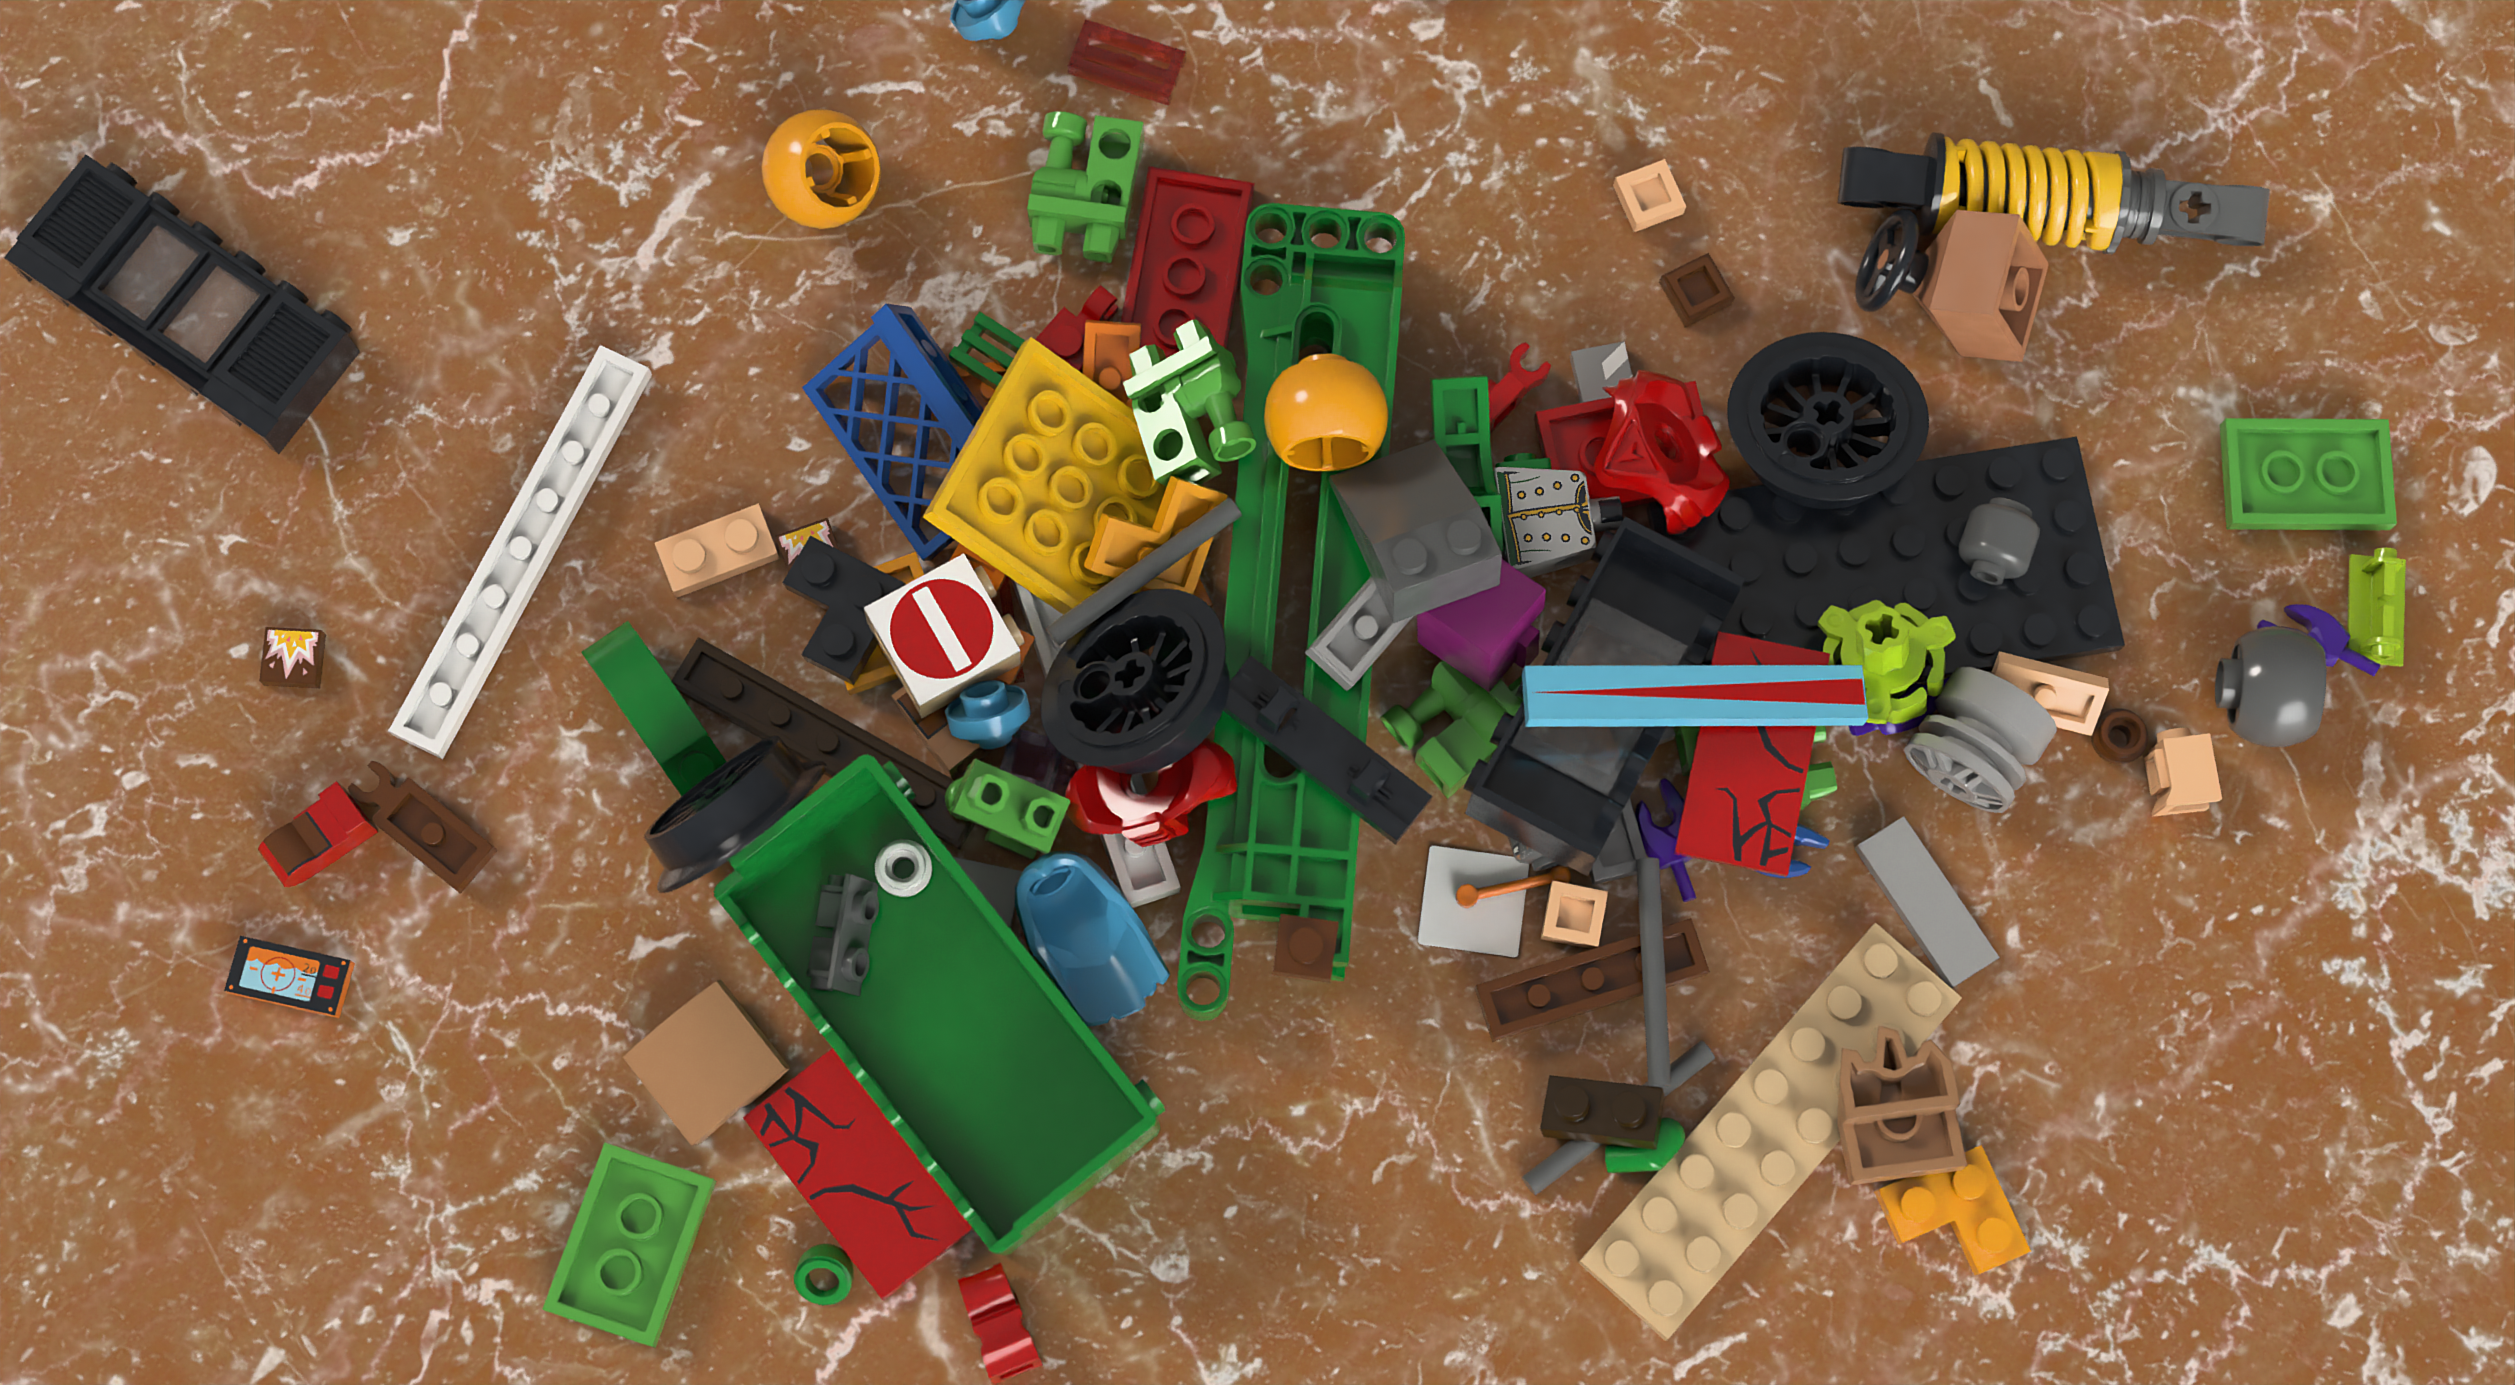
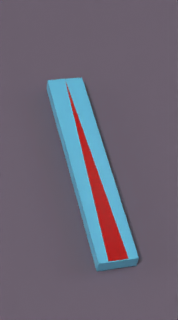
M1862 665L1525 666L1522 671L1526 727L1863 726L1868 719Z

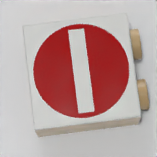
M965 554L954 558L864 607L867 624L921 718L954 701L965 688L975 683L993 680L1021 664L1019 646L1024 644L1025 641L1019 628L1009 613L1003 617L1000 616L991 601V598L997 596V593L990 578L982 566L973 569Z

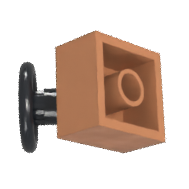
M1907 209L1897 210L1886 218L1872 237L1858 270L1855 298L1860 309L1866 312L1877 311L1885 306L1898 290H1901L1915 297L1960 356L2023 362L2049 263L2021 216L2018 214L1956 210L1925 253L1916 249L1919 239V222L1912 211ZM1902 227L1901 243L1898 245L1894 244V234Z

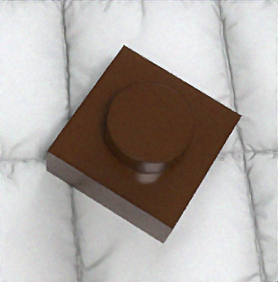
M1281 914L1272 975L1330 983L1339 922Z

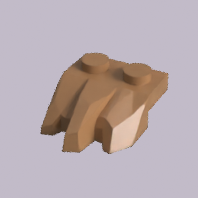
M1878 1025L1876 1057L1872 1062H1864L1857 1050L1842 1048L1837 1116L1849 1185L1960 1171L1967 1166L1956 1108L1960 1105L1953 1065L1951 1060L1931 1039L1921 1044L1916 1056L1907 1057L1898 1030Z

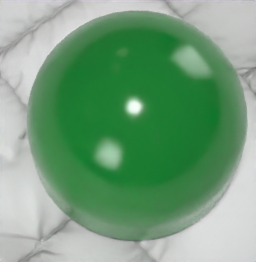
M823 1243L809 1248L800 1257L794 1273V1284L797 1291L803 1298L818 1305H832L842 1301L850 1292L854 1278L852 1260L842 1248L833 1244ZM816 1268L829 1269L837 1275L839 1283L829 1290L818 1289L812 1283L809 1272Z

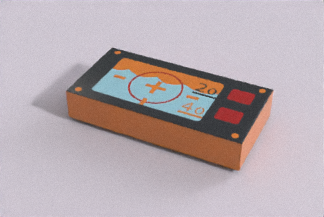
M240 936L224 991L232 995L340 1018L355 963L348 959Z

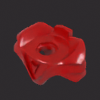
M1637 370L1635 377L1621 378L1615 386L1602 387L1614 400V413L1607 437L1594 463V471L1599 482L1606 487L1629 489L1652 496L1663 507L1669 534H1682L1689 527L1696 526L1704 516H1710L1721 503L1729 489V476L1713 456L1722 450V444L1712 422L1707 415H1700L1695 418L1689 391L1685 384L1668 375Z
M1206 737L1185 757L1165 768L1157 770L1158 782L1152 791L1140 795L1132 790L1131 777L1133 774L1118 773L1105 767L1084 765L1069 781L1065 798L1071 801L1066 813L1074 825L1085 833L1123 834L1124 837L1141 847L1169 841L1173 837L1188 833L1187 814L1199 804L1231 795L1236 791L1237 781L1234 761L1222 746Z

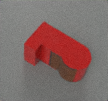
M337 781L318 794L321 799L295 816L292 822L272 832L259 845V853L284 887L289 888L303 883L378 833L350 792Z

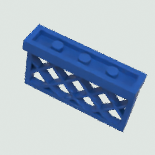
M886 303L871 317L874 324L802 388L923 561H931L955 539L941 530L939 534L929 541L919 528L921 505L929 506L933 500L922 498L926 466L946 468L949 472L984 409L913 309L908 306ZM880 339L890 351L888 376L866 373L868 350ZM854 363L853 371H847L846 369ZM901 369L905 372L908 378L901 377ZM838 376L853 377L849 410L836 408L824 392V389ZM865 379L887 382L884 414L862 412ZM900 383L914 385L921 395L919 419L896 416ZM932 412L938 421H931ZM841 415L848 416V423L845 422ZM861 418L883 421L879 453L866 451L859 442ZM896 422L918 425L914 457L892 455ZM930 427L944 428L952 439L949 462L927 459ZM872 459H879L878 468ZM891 461L913 464L910 496L897 495L889 485ZM902 502L909 503L908 511Z

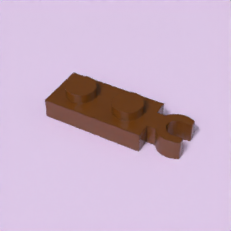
M371 761L367 766L379 776L378 787L372 792H364L358 786L351 783L348 787L350 794L364 806H380L381 809L374 815L371 821L461 894L498 850L408 777L396 789L395 780L391 772L379 762Z

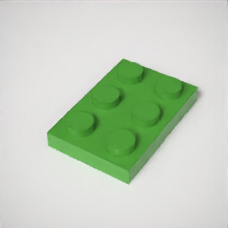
M2226 418L2220 424L2226 529L2391 530L2397 525L2389 419Z
M604 1143L542 1310L656 1348L716 1181L712 1178Z

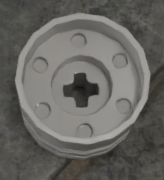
M1958 667L1951 674L1943 687V691L1934 701L1936 710L1940 715H1927L1918 726L1920 733H1915L1904 748V752L1908 761L1920 774L1952 797L1988 812L2003 813L2009 808L2015 798L2014 790L2023 786L2027 779L2025 769L2021 765H2033L2040 759L2057 732L2056 723L2042 705L2012 683L1980 669Z

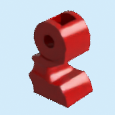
M1002 1263L994 1264L992 1268L972 1276H964L957 1279L973 1332L982 1342L981 1355L988 1377L993 1385L1042 1366L1043 1363L1029 1331L1023 1326V1311L1016 1293L1012 1291Z

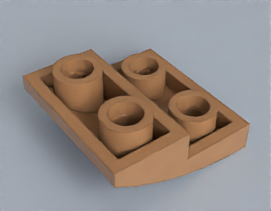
M722 980L715 981L684 1004L623 1056L626 1063L691 1146L704 1142L741 1107L752 1104L790 1069L789 1065Z

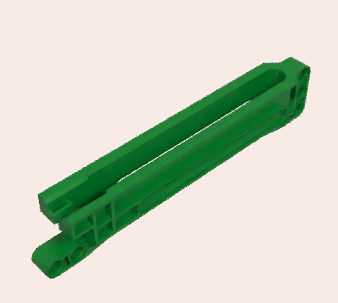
M1267 203L1256 207L1248 217L1240 292V310L1247 364L1242 421L1248 423L1256 440V447L1246 456L1239 458L1235 504L1242 516L1233 522L1224 621L1226 662L1230 681L1250 656L1270 671L1272 668L1289 465L1276 454L1267 436L1264 423L1265 404L1272 384L1284 370L1298 364L1299 354L1305 347L1309 345L1322 346L1329 354L1343 356L1348 361L1364 366L1376 377L1386 397L1389 411L1388 424L1380 448L1370 460L1363 464L1389 455L1405 248L1404 228L1400 221L1390 214ZM1264 229H1275L1282 233L1284 238L1277 243L1269 244L1260 240L1257 234ZM1326 233L1335 237L1338 243L1331 248H1321L1315 245L1311 239L1318 234ZM1373 238H1381L1387 240L1393 248L1384 253H1377L1369 249L1366 243ZM1260 280H1270L1276 283L1280 289L1272 295H1262L1257 293L1252 286ZM1352 468L1337 471H1321L1306 650L1372 576L1329 482V476ZM1306 655L1303 696L1366 744L1372 665L1355 685L1346 691ZM1224 711L1215 725L1214 742L1222 746L1233 758L1237 789L1231 795L1208 800L1205 843L1183 916L1177 982L1178 1003L1182 1011L1190 1018L1199 1021L1212 1020L1219 1016L1226 1008L1228 1002L1234 942V926L1231 917L1280 922V915L1286 914L1339 922L1331 980L1344 981L1345 966H1348L1360 817L1297 768L1291 775L1284 778H1277L1269 774L1264 767L1265 743ZM1203 922H1212L1222 928L1225 936L1220 944L1215 947L1206 948L1194 941L1192 932L1197 925ZM1198 978L1212 980L1220 990L1219 996L1210 1004L1200 1005L1194 1003L1187 995V988L1192 981Z

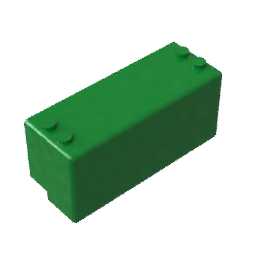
M862 755L786 813L754 841L727 859L735 871L715 886L714 896L989 1250L1006 1256L1154 1139L1160 1132V1123L1157 1117L1165 1111V1108L1143 1079L1135 1085L1132 1084L910 803L917 796L895 765L889 760L881 767L871 755ZM905 839L917 842L924 847L932 861V875L929 883L922 891L913 896L898 897L888 893L879 884L875 875V862L879 852L887 844L896 840ZM908 859L898 861L894 867L895 876L900 879L909 878L914 872V863ZM846 874H852L879 884L877 892L879 910L877 918L872 924L867 951L869 955V970L862 981L860 996H854L834 989L833 991L810 988L812 977L806 976L813 936L832 938L833 928L815 925L821 885H827L829 875L845 876Z

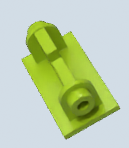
M2377 548L2374 550V556L2349 555L2347 632L2351 637L2347 647L2381 665L2402 667L2404 660L2406 560L2397 558V550L2393 548Z

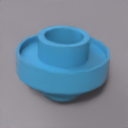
M956 0L951 10L950 21L966 40L1002 39L1016 28L1025 0Z
M989 680L975 683L965 688L960 696L947 706L945 714L952 736L967 740L973 744H979L983 749H994L1002 747L1012 740V735L1029 719L1031 709L1027 694L1023 688L1016 685H1005L997 680Z

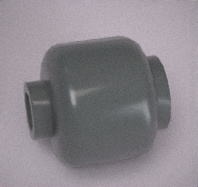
M1993 498L1989 504H1981L1971 511L1959 544V555L1967 565L1972 567L1970 574L1974 578L1985 583L1999 585L2003 583L2004 579L2018 578L2028 571L2040 535L2039 525L2031 518L2032 511L2028 507L2014 500Z

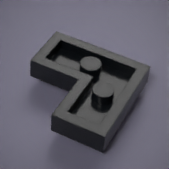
M810 536L782 582L787 590L827 610L801 655L807 662L854 685L878 645L877 639L867 624L864 607L906 584Z

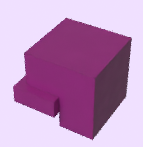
M1502 560L1500 585L1418 614V643L1490 692L1513 663L1524 669L1525 666H1529L1538 656L1540 631L1531 624L1545 608L1546 589Z

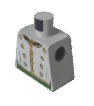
M1514 467L1494 468L1493 473L1499 494H1501L1502 560L1529 578L1590 560L1596 548L1594 532L1618 530L1623 521L1622 504L1619 496L1589 499L1586 476L1583 472Z

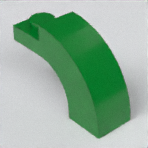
M1488 376L1430 378L1432 431H1429L1430 441L1433 439L1436 441L1479 504L1500 550L1503 551L1501 494H1499L1496 487L1491 456Z
M626 621L581 652L681 796L715 769L727 762L629 621Z

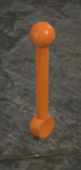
M1558 865L1553 867L1550 873L1486 887L1475 888L1470 884H1464L1457 890L1456 901L1461 907L1470 908L1476 904L1478 899L1551 884L1552 881L1569 884L1571 873L1567 867Z

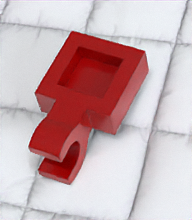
M1100 285L1086 300L1077 316L1063 307L1035 340L1083 374L1086 320L1110 321L1119 309L1115 304L1117 298Z
M1526 342L1518 345L1512 351L1508 363V373L1497 384L1493 379L1488 381L1490 434L1522 402V398L1532 388L1541 385L1548 377L1551 364L1547 361L1536 371H1527L1521 366L1520 361L1528 355L1530 349Z

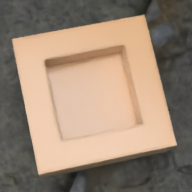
M1665 159L1615 177L1613 187L1634 232L1684 214L1685 202Z
M1552 881L1541 939L1588 949L1599 947L1608 891Z

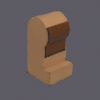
M904 687L891 695L902 715L951 779L956 780L966 772L968 765L972 764L973 759L981 761L993 752L992 749H983L979 744H973L951 735L945 714L948 705L921 718Z

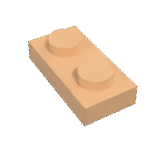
M759 503L654 543L676 598L780 559Z
M2000 651L1992 670V674L2012 683L2042 705L2054 719L2056 727L2092 736L2109 691L2108 678Z

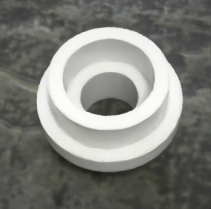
M905 839L896 840L887 844L879 852L875 862V875L879 884L888 893L898 897H909L922 891L929 883L932 875V861L924 847L917 842ZM902 859L911 860L915 866L913 874L906 879L897 878L894 874L896 863Z

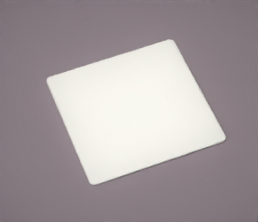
M1431 846L1428 856L1418 943L1517 957L1526 889L1478 899L1476 904L1470 908H1463L1457 903L1456 893L1458 888L1464 884L1481 888L1528 878L1529 864L1520 863L1512 856Z

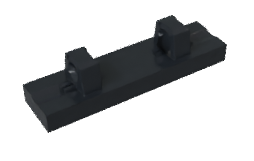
M1252 656L1247 659L1231 679L1228 698L1223 711L1396 845L1431 802L1432 795ZM1291 708L1295 709V713L1279 731L1280 724L1286 713Z

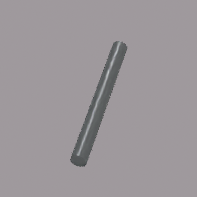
M1227 498L1046 627V630L1052 640L1060 646L1242 516L1237 505L1232 499Z
M1640 858L1636 860L1648 1086L1669 1087L1671 1086L1659 859Z
M1700 1041L1670 1064L1671 1086L1661 1087L1665 1097L1715 1059L1713 1052L1706 1043ZM1570 1140L1522 1176V1180L1536 1196L1603 1144Z

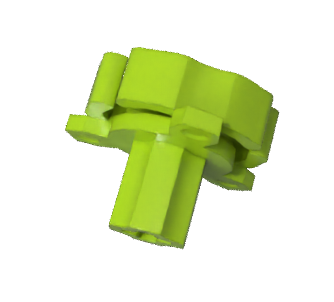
M1874 600L1849 612L1831 605L1819 619L1818 626L1827 635L1823 652L1830 653L1828 665H1835L1840 657L1842 665H1862L1868 711L1866 722L1886 724L1888 721L1892 724H1900L1922 716L1927 711V693L1930 696H1938L1943 691L1945 676L1944 647L1955 640V632L1947 616L1928 619L1927 616L1907 603H1899L1895 608L1885 606L1881 601ZM1927 657L1932 668L1927 678V692L1924 687H1920L1908 697L1897 699L1919 679L1925 667Z

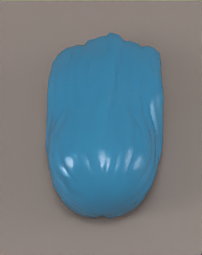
M1060 850L1044 854L1023 870L1015 885L1014 904L1028 947L1049 973L1061 994L1088 1027L1108 1023L1111 1017L1120 1020L1145 1007L1146 996H1152L1157 989L1156 983L1163 985L1169 978L1170 973L1143 922L1137 916L1124 894L1100 866L1086 855L1075 851Z

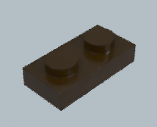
M1549 1075L1540 1129L1543 1137L1657 1150L1665 1094L1661 1087Z

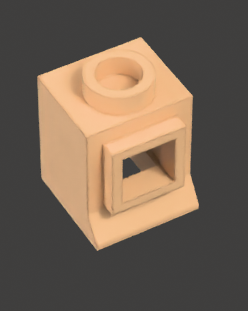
M2174 728L2157 733V744L2149 750V754L2144 758L2150 795L2157 796V801L2151 813L2152 817L2206 811L2209 809V802L2222 800L2210 733L2191 735L2190 728Z

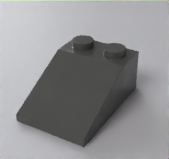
M1434 439L1329 476L1332 489L1393 623L1500 585L1501 550L1479 504Z

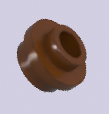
M2112 709L2106 711L2098 718L2091 736V742L2096 753L2105 761L2113 764H2127L2136 760L2145 751L2148 744V731L2143 720L2134 712L2126 709ZM2118 729L2122 731L2127 739L2126 745H2115L2110 739V730Z

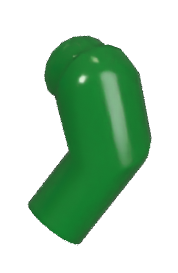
M1661 1118L1657 1150L1607 1145L1605 1149V1162L1608 1173L1645 1172L1663 1169L1684 1144L1685 1132L1683 1126L1673 1118Z

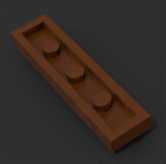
M1692 919L1663 927L1666 988L1706 976L1710 971ZM1640 934L1476 985L1474 989L1492 1042L1642 996L1643 980Z

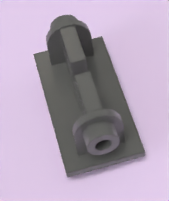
M846 874L845 876L829 875L827 885H821L815 925L833 928L832 938L813 936L806 976L812 977L810 988L822 991H833L834 989L854 996H860L862 981L869 970V955L867 951L872 924L876 920L879 910L877 897L879 884L852 874Z

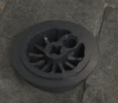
M1832 332L1798 334L1781 339L1763 348L1739 371L1731 387L1727 405L1728 425L1732 439L1739 453L1758 479L1768 489L1785 500L1816 509H1838L1856 505L1895 484L1913 467L1920 457L1929 430V413L1925 396L1919 383L1907 367L1891 353L1874 343L1851 335ZM1821 384L1836 385L1839 388L1836 393L1822 392ZM1808 386L1810 398L1806 401L1796 391L1795 387ZM1848 391H1853L1863 398L1851 405L1845 397ZM1775 398H1780L1789 409L1772 404L1771 402ZM1872 410H1877L1882 416L1860 419ZM1765 422L1779 427L1765 428ZM1887 436L1888 440L1886 443H1882L1869 437ZM1796 447V452L1808 454L1810 457L1797 456L1789 449ZM1859 455L1868 458L1867 462H1865ZM1836 459H1838L1845 467H1838Z
M1154 589L1130 595L1068 639L1048 671L1041 696L1042 723L1052 745L1064 756L1077 763L1087 766L1105 767L1111 771L1123 774H1143L1157 771L1177 762L1193 751L1209 735L1218 722L1229 693L1230 676L1226 662V640L1218 616L1205 601L1188 592L1173 589ZM1154 646V649L1150 656L1149 649L1150 647Z
M771 736L745 749L699 781L668 807L653 822L644 835V839L664 867L657 883L658 892L667 893L683 887L727 862V859L754 841L792 810L818 783L827 769V764L821 760L802 763L779 736Z

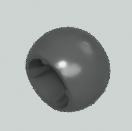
M2284 626L2263 627L2247 632L2239 637L2234 643L2231 657L2219 660L2215 679L2216 707L2227 709L2230 729L2240 738L2255 745L2265 747L2292 746L2308 740L2317 733L2322 719L2326 694V658L2323 646L2312 636L2298 629Z

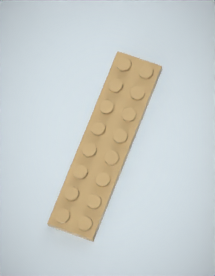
M1875 922L1689 1134L1675 1156L1663 1169L1655 1173L1578 1263L1663 1340H1668L1840 1141L1837 1109L1842 1048L1857 1050L1864 1062H1872L1876 1057L1879 1025L1898 1030L1907 1057H1912L1921 1044L1928 1039L1959 1003L1962 997Z

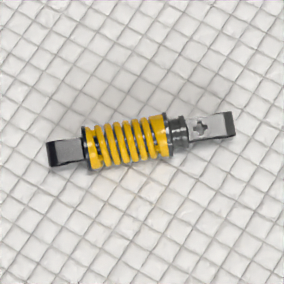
M1932 132L1926 143L1923 155L1894 153L1889 150L1872 147L1843 148L1837 203L1858 208L1915 210L1919 222L1920 236L1939 234L1956 210L2018 214L2023 219L2036 242L2041 235L2044 244L2054 246L2059 242L2063 233V242L2067 247L2075 248L2080 244L2081 240H2086L2087 246L2090 249L2100 250L2102 254H2114L2122 238H2136L2139 244L2152 245L2158 235L2212 240L2216 243L2235 246H2262L2265 243L2270 189L2248 185L2221 186L2166 180L2164 171L2157 168H2149L2146 172H2135L2131 170L2130 158L2124 151H2115L2113 154L2086 151L2082 154L2079 150L2067 149L2062 153L2058 148L2047 147L2041 151L2038 146L2026 145L2021 149L2017 144L2005 143L2000 147L1998 143L1993 141H1984L1978 146L1973 139H1962L1955 146L1952 139L1944 137L1943 133ZM2187 200L2189 208L2197 209V217L2188 220V213L2179 211V204Z

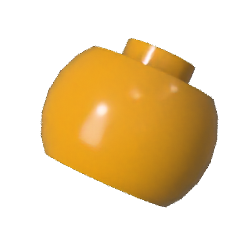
M812 109L789 117L771 135L762 157V180L773 204L788 219L808 227L818 229L835 228L853 221L866 210L875 197L880 184V156L873 139L856 120L844 113L832 110ZM824 140L827 145H816V142ZM807 159L812 165V176H806L805 164Z
M1316 354L1308 356L1298 364L1287 368L1275 380L1266 398L1264 423L1267 436L1276 454L1288 465L1309 471H1337L1356 467L1373 457L1380 448L1386 434L1389 411L1385 394L1376 377L1368 369L1358 363L1348 361L1340 355Z

